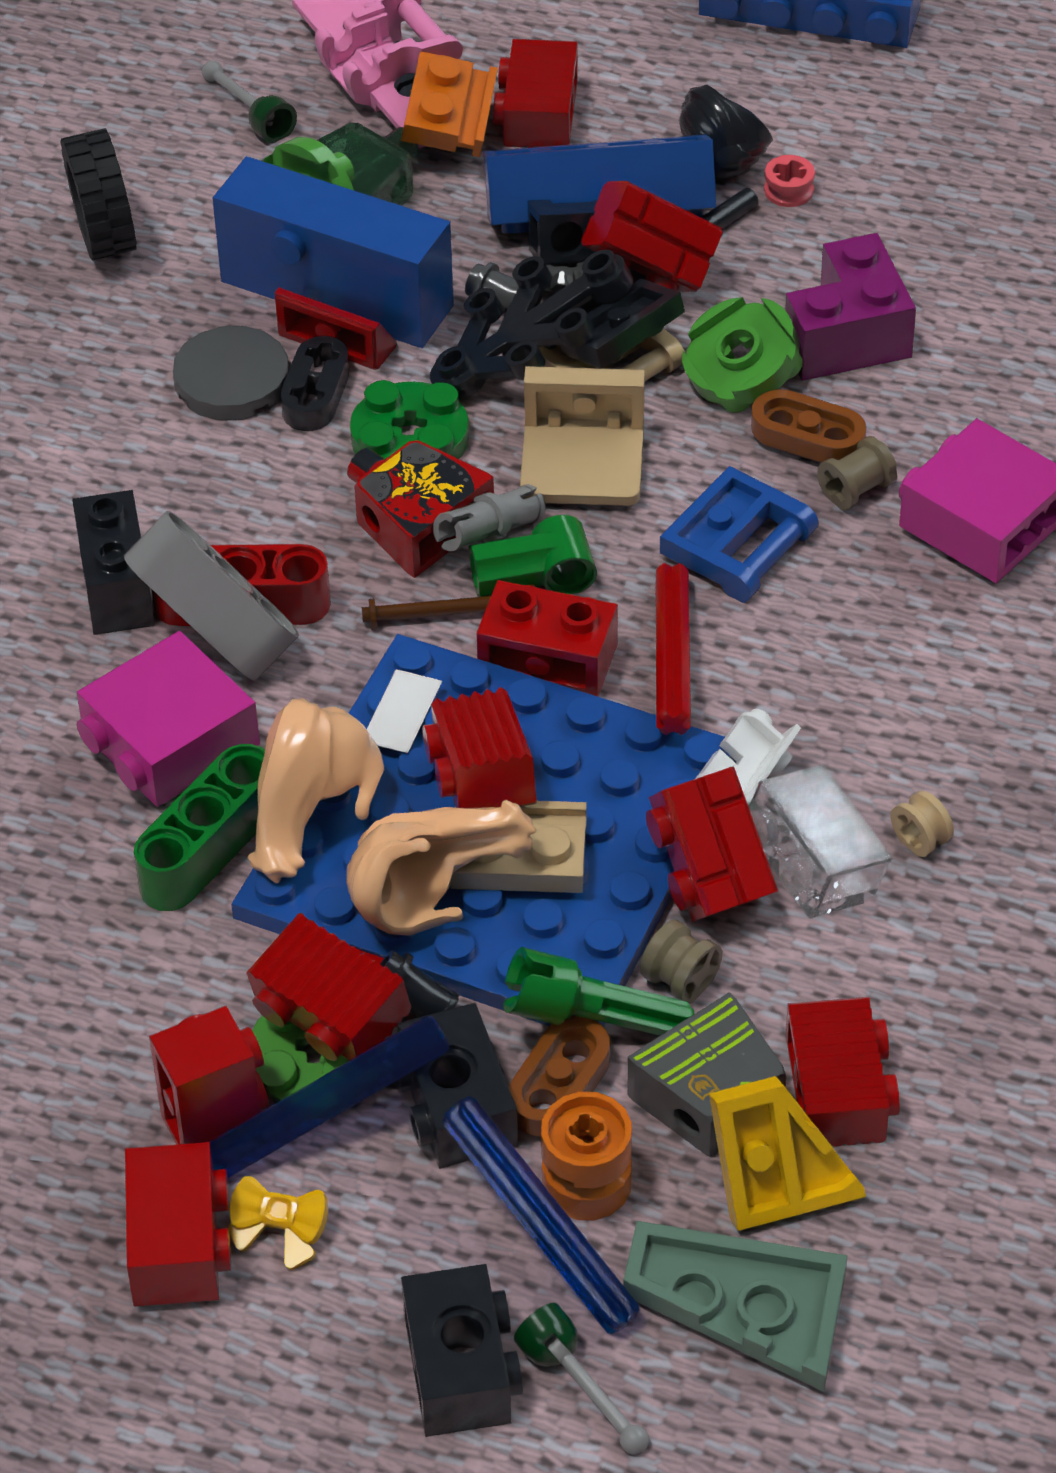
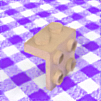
M525 366V431L520 486L530 484L535 486L537 490L534 494L522 497V499H527L541 493L545 503L630 506L639 501L644 436L645 370Z

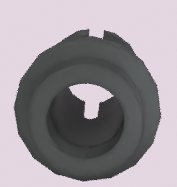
M490 262L487 265H482L478 263L473 267L467 278L465 294L470 296L479 289L491 288L501 301L504 311L507 312L518 290V285L513 277L501 273L497 264ZM542 292L535 304V307L539 305L541 302Z

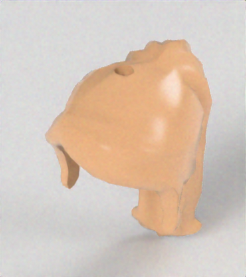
M305 698L292 699L276 715L268 732L264 759L257 785L255 852L248 855V859L255 870L264 873L274 883H279L282 877H295L298 869L304 867L305 861L302 858L304 829L320 800L342 795L358 785L359 794L355 804V814L359 820H365L369 815L371 801L385 770L383 757L365 726L344 709L337 707L319 708L317 704L310 703Z
M504 800L499 808L464 809L442 807L422 812L393 813L375 821L360 837L358 847L347 865L346 883L348 893L363 919L388 934L411 936L449 922H458L463 918V912L459 907L434 910L450 887L454 872L480 856L506 854L515 858L521 857L524 851L532 848L533 841L531 835L536 832V828L533 826L532 819L523 813L520 806L508 800Z

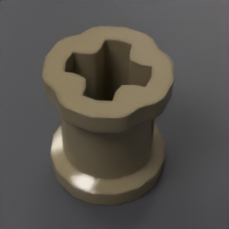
M868 436L858 442L856 451L842 459L836 460L831 458L820 463L817 469V477L824 495L839 509L844 511L854 507L859 501V496L875 486L885 488L895 483L898 477L896 471L897 464L892 452L885 443L879 441L874 436Z

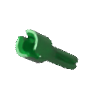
M520 947L512 957L504 981L510 990L519 991L518 996L510 997L504 1001L503 1008L506 1013L558 1026L564 1023L565 1020L570 1019L572 1015L661 1036L694 1015V1009L691 1008L687 1001L582 976L581 969L578 968L575 960L525 947Z

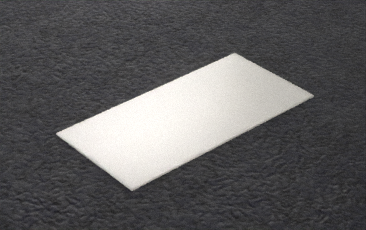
M395 670L367 728L377 746L405 753L409 752L442 680Z

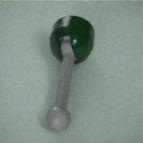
M212 60L203 65L202 75L205 80L218 82L250 107L249 124L254 132L266 142L275 143L293 132L297 122V112L283 98L269 95L256 99L225 75L223 67L219 62Z
M549 1303L534 1311L516 1330L514 1342L537 1365L557 1367L562 1364L620 1433V1444L623 1450L634 1455L642 1453L649 1444L647 1431L639 1425L630 1424L573 1356L578 1339L577 1329L571 1318L558 1303Z

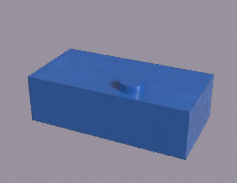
M247 156L212 197L220 277L223 283L274 300V292L280 287L378 322L395 340L422 349L454 306L451 225L448 220Z

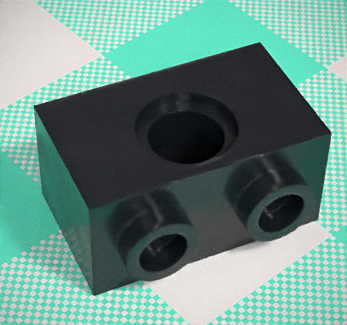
M133 490L73 498L72 502L93 635L155 626L150 587L136 575L124 559V555L141 538Z
M476 1002L397 1023L399 1051L389 1054L394 1082L399 1093L411 1091L415 1105L409 1107V1117L416 1142L419 1147L431 1146L439 1169L517 1148V1107Z
M487 1264L402 1276L404 1319L425 1437L512 1424L510 1396L523 1394L521 1370L517 1351L503 1352L500 1334L511 1333L508 1303L505 1290H491ZM460 1346L475 1348L465 1353L452 1351V1349Z

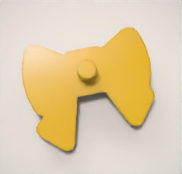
M252 1176L243 1177L237 1184L230 1201L231 1223L229 1225V1232L235 1247L239 1251L244 1252L249 1249L266 1227L285 1230V1266L293 1270L306 1264L316 1254L311 1245L318 1241L324 1231L328 1217V1198L321 1190H314L299 1197L268 1192Z

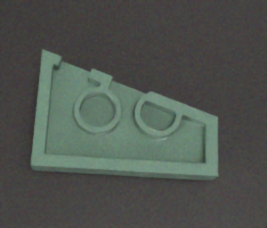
M637 1221L623 1279V1295L824 1392L845 1281L848 1255Z

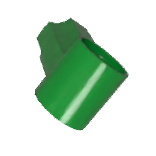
M555 515L544 519L537 524L531 535L468 546L472 580L476 594L479 597L492 595L497 580L520 585L534 584L535 587L545 586L546 590L565 594L581 593L594 583L597 576V569L582 522L570 515Z

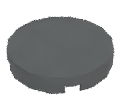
M246 326L217 327L201 332L183 344L174 358V388L179 398L181 395L187 401L188 408L197 415L215 420H243L256 416L255 409L261 408L267 403L268 409L280 402L281 389L289 371L288 355L281 343L265 331Z

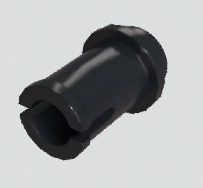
M391 950L381 961V966H387L392 973H398L404 980L411 1004L410 1012L417 1017L455 1008L460 994L451 991L412 964L414 956L409 952L401 956L394 950Z

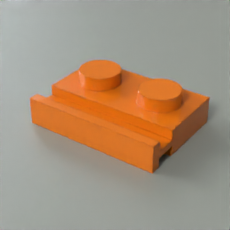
M420 51L401 141L456 152V147L458 146L472 149V156L480 157L498 68L490 66L489 72L473 69L474 62Z

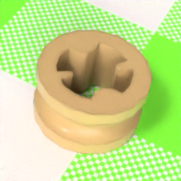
M927 791L916 792L909 798V803H900L891 810L890 819L898 839L919 857H926L934 851L936 844L944 845L954 835L952 819L947 809L940 800Z

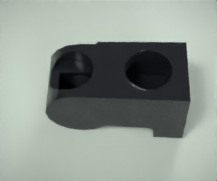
M550 200L527 201L528 241L531 254L541 257L546 265L584 262L587 257L595 253V251L583 246L581 240L590 217L595 213L594 207L597 200L575 203H552Z

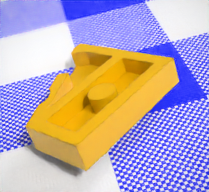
M776 1076L709 1093L729 1217L738 1231L866 1197L864 1186Z

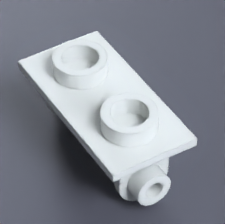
M753 709L750 712H744L737 718L735 724L719 745L736 763L719 749L711 756L695 779L734 766L752 815L764 799V796L758 791L764 782L769 783L777 777L792 759V755L786 749L801 727L796 724L781 734L772 726V719L765 711Z

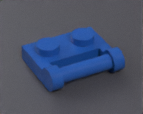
M729 466L660 536V554L720 584L728 596L746 603L760 589V579L797 540L805 541L818 528L819 521L816 513L805 503ZM768 518L779 523L743 563L731 557Z

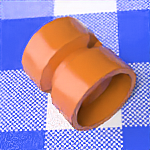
M579 1091L563 1096L549 1106L542 1119V1190L548 1203L560 1214L575 1220L594 1221L610 1216L625 1204L631 1193L632 1122L626 1109L614 1098L599 1092Z

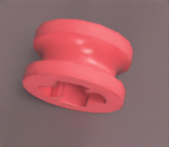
M781 155L767 163L764 175L766 180L764 192L765 196L772 203L778 206L796 207L807 203L812 198L815 170L809 160L796 155Z

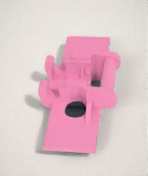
M292 0L293 7L315 31V46L323 65L355 103L371 106L375 112L382 111L401 135L420 51L450 56L455 59H460L463 53L462 44L453 35H446L421 7V0ZM406 21L422 40V42H415L412 38L393 43L402 39L401 22ZM408 142L414 150L425 147L424 145Z

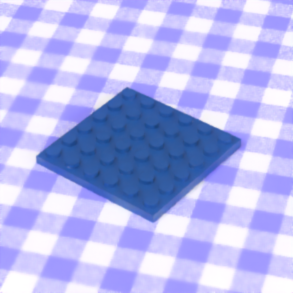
M397 634L355 701L349 714L358 719L367 729L396 669L442 680L434 700L438 698L443 702L449 695L457 700L462 693L470 697L474 691L482 695L487 689L493 693L499 687L505 689L508 692L533 757L537 801L587 802L583 893L451 889L449 887L434 910L459 907L463 912L462 920L449 922L411 936L388 934L363 919L351 901L346 883L347 865L358 847V841L362 834L375 821L393 813L422 812L442 807L455 808L452 796L441 798L437 786L434 763L429 764L426 755L423 725L433 724L432 708L430 706L408 753L378 746L383 757L385 770L371 801L367 819L359 820L355 814V804L359 794L358 785L342 795L320 800L304 829L302 858L305 861L304 867L298 869L295 877H282L279 883H274L264 873L253 868L231 904L233 919L281 934L297 914L303 913L308 920H313L319 927L323 926L329 933H334L340 940H345L350 946H355L361 951L382 958L391 950H394L401 956L409 952L414 956L412 964L451 991L457 992L462 997L503 1011L504 1001L519 994V991L510 990L504 981L512 957L520 947L573 959L577 962L578 968L581 969L582 976L626 986L672 898L668 885V874L674 872V868L667 848H658L649 833L646 812L653 809L649 797L667 788L694 780L711 756L719 749L736 763L719 746L725 736L693 726L682 735L674 731L665 735L656 727L655 714ZM529 1019L547 1026L551 1025L550 1023ZM597 1021V1022L600 1023L603 1027H604L605 1024H606L605 1022Z

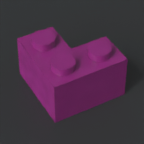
M878 232L824 243L822 249L821 285L786 293L785 311L790 316L800 339L799 353L802 357V367L799 371V376L801 380L804 381L912 358L916 307Z

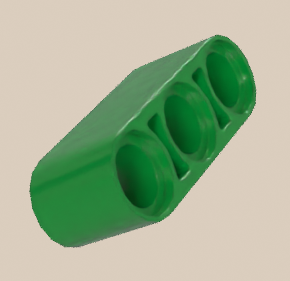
M238 744L223 751L140 835L135 843L134 858L139 892L142 900L149 907L159 911H174L185 907L195 899L256 835L258 817L257 785L265 754L264 748L254 744Z

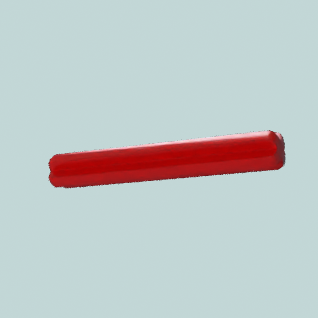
M663 563L656 569L655 583L656 727L665 735L673 731L682 735L691 727L689 570L681 563L674 566Z

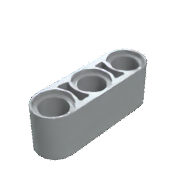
M166 511L124 555L126 563L142 581L237 670L253 681L257 680L299 637V633L292 623L185 521L171 511Z

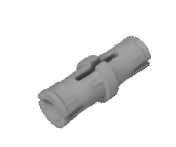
M530 484L519 486L517 489L499 495L490 492L476 496L473 499L474 502L470 503V505L440 513L435 518L433 524L435 539L437 542H440L443 539L456 536V538L444 542L441 546L447 551H455L480 540L492 542L503 539L506 536L505 533L509 532L510 529L539 521L545 512L544 498L539 493L536 496L522 499V497L534 494L537 490L535 486Z

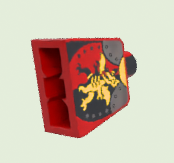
M419 440L409 441L386 459L371 449L364 448L354 455L347 469L348 477L356 483L354 490L358 524L413 578H416L450 551L444 550L441 546L444 542L456 538V536H452L437 542L433 532L435 518L440 513L470 505V503L474 502L473 499L476 496L490 492L494 493V477Z

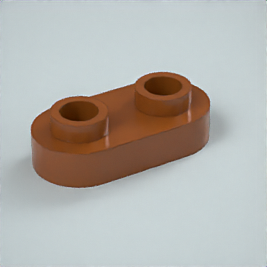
M783 389L771 390L757 397L752 405L751 430L758 441L767 446L821 463L831 458L840 460L856 451L858 442L866 437V423L857 412L794 391Z
M571 1016L570 1019L565 1020L561 1025L551 1024L546 1029L509 1085L517 1107V1123L521 1131L541 1137L542 1119L548 1109L533 1108L535 1105L541 1103L552 1105L563 1096L579 1091L593 1092L610 1064V1038L600 1023L579 1016ZM581 1055L586 1059L581 1062H571L567 1057Z

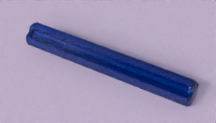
M433 1016L422 1018L211 1140L210 1149L213 1170L226 1169L227 1179L446 1053L450 1046L440 1024Z
M469 1096L454 1104L444 1114V1127L607 1333L615 1334L632 1323L640 1311L639 1304L478 1101Z

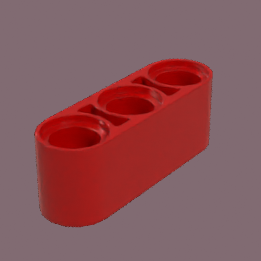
M304 544L210 545L268 599L292 625L315 623L323 619L329 612L331 598L328 563L326 556L320 549ZM152 590L155 615L160 621L168 625L190 626Z

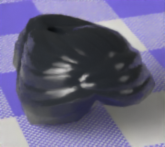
M707 84L690 88L689 92L685 95V101L682 103V111L679 117L681 133L683 136L707 135L713 139L715 182L720 180L726 181L732 177L749 172L750 167L758 162L759 158L766 152L767 147L773 141L772 135L765 124L751 111L727 99Z

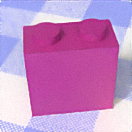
M976 418L958 435H950L942 443L938 453L921 468L914 467L907 473L899 488V498L901 499L899 526L997 584L1056 529V463Z
M180 630L76 691L81 718L77 721L76 725L85 745L95 754L102 752L114 764L122 782L132 791L139 789L156 807L161 806L185 791L229 747L238 744L260 745L256 702Z

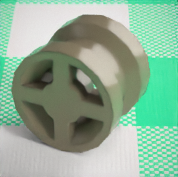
M670 920L655 933L648 943L640 962V974L653 984L666 983L671 987V993L675 998L692 1003L714 980L722 961L723 950L709 939L696 940L691 936V930L687 925L679 920Z

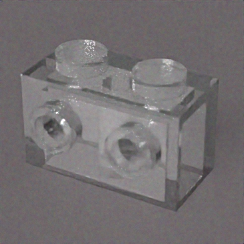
M824 765L759 781L749 805L750 813L768 863L780 878L784 889L794 897L809 919L873 900L892 860V856Z

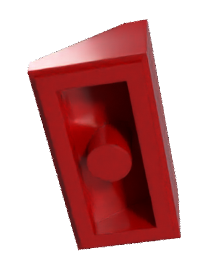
M280 287L274 292L279 336L299 343L317 336L337 338L346 345L349 361L373 370L375 368L379 369L396 348V340L378 322Z

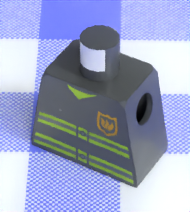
M729 992L628 1056L627 1095L633 1102L706 1156H713L719 1151L709 1093L776 1076L786 1086V1073L782 1063L738 1000Z

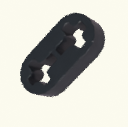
M317 336L301 343L297 349L281 389L282 417L291 428L300 431H315L328 425L334 418L350 371L348 349L342 341L331 336ZM322 361H326L321 372L314 371V367H319ZM309 395H316L317 399L311 400L309 405L305 406Z

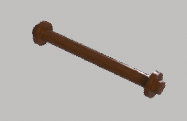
M491 596L376 606L375 598L368 599L369 607H361L363 622H370L372 630L377 629V621L485 612Z

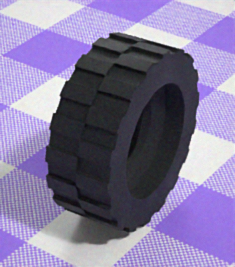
M103 128L61 138V151L79 227L91 260L136 250L135 229L127 192L115 149L107 129Z

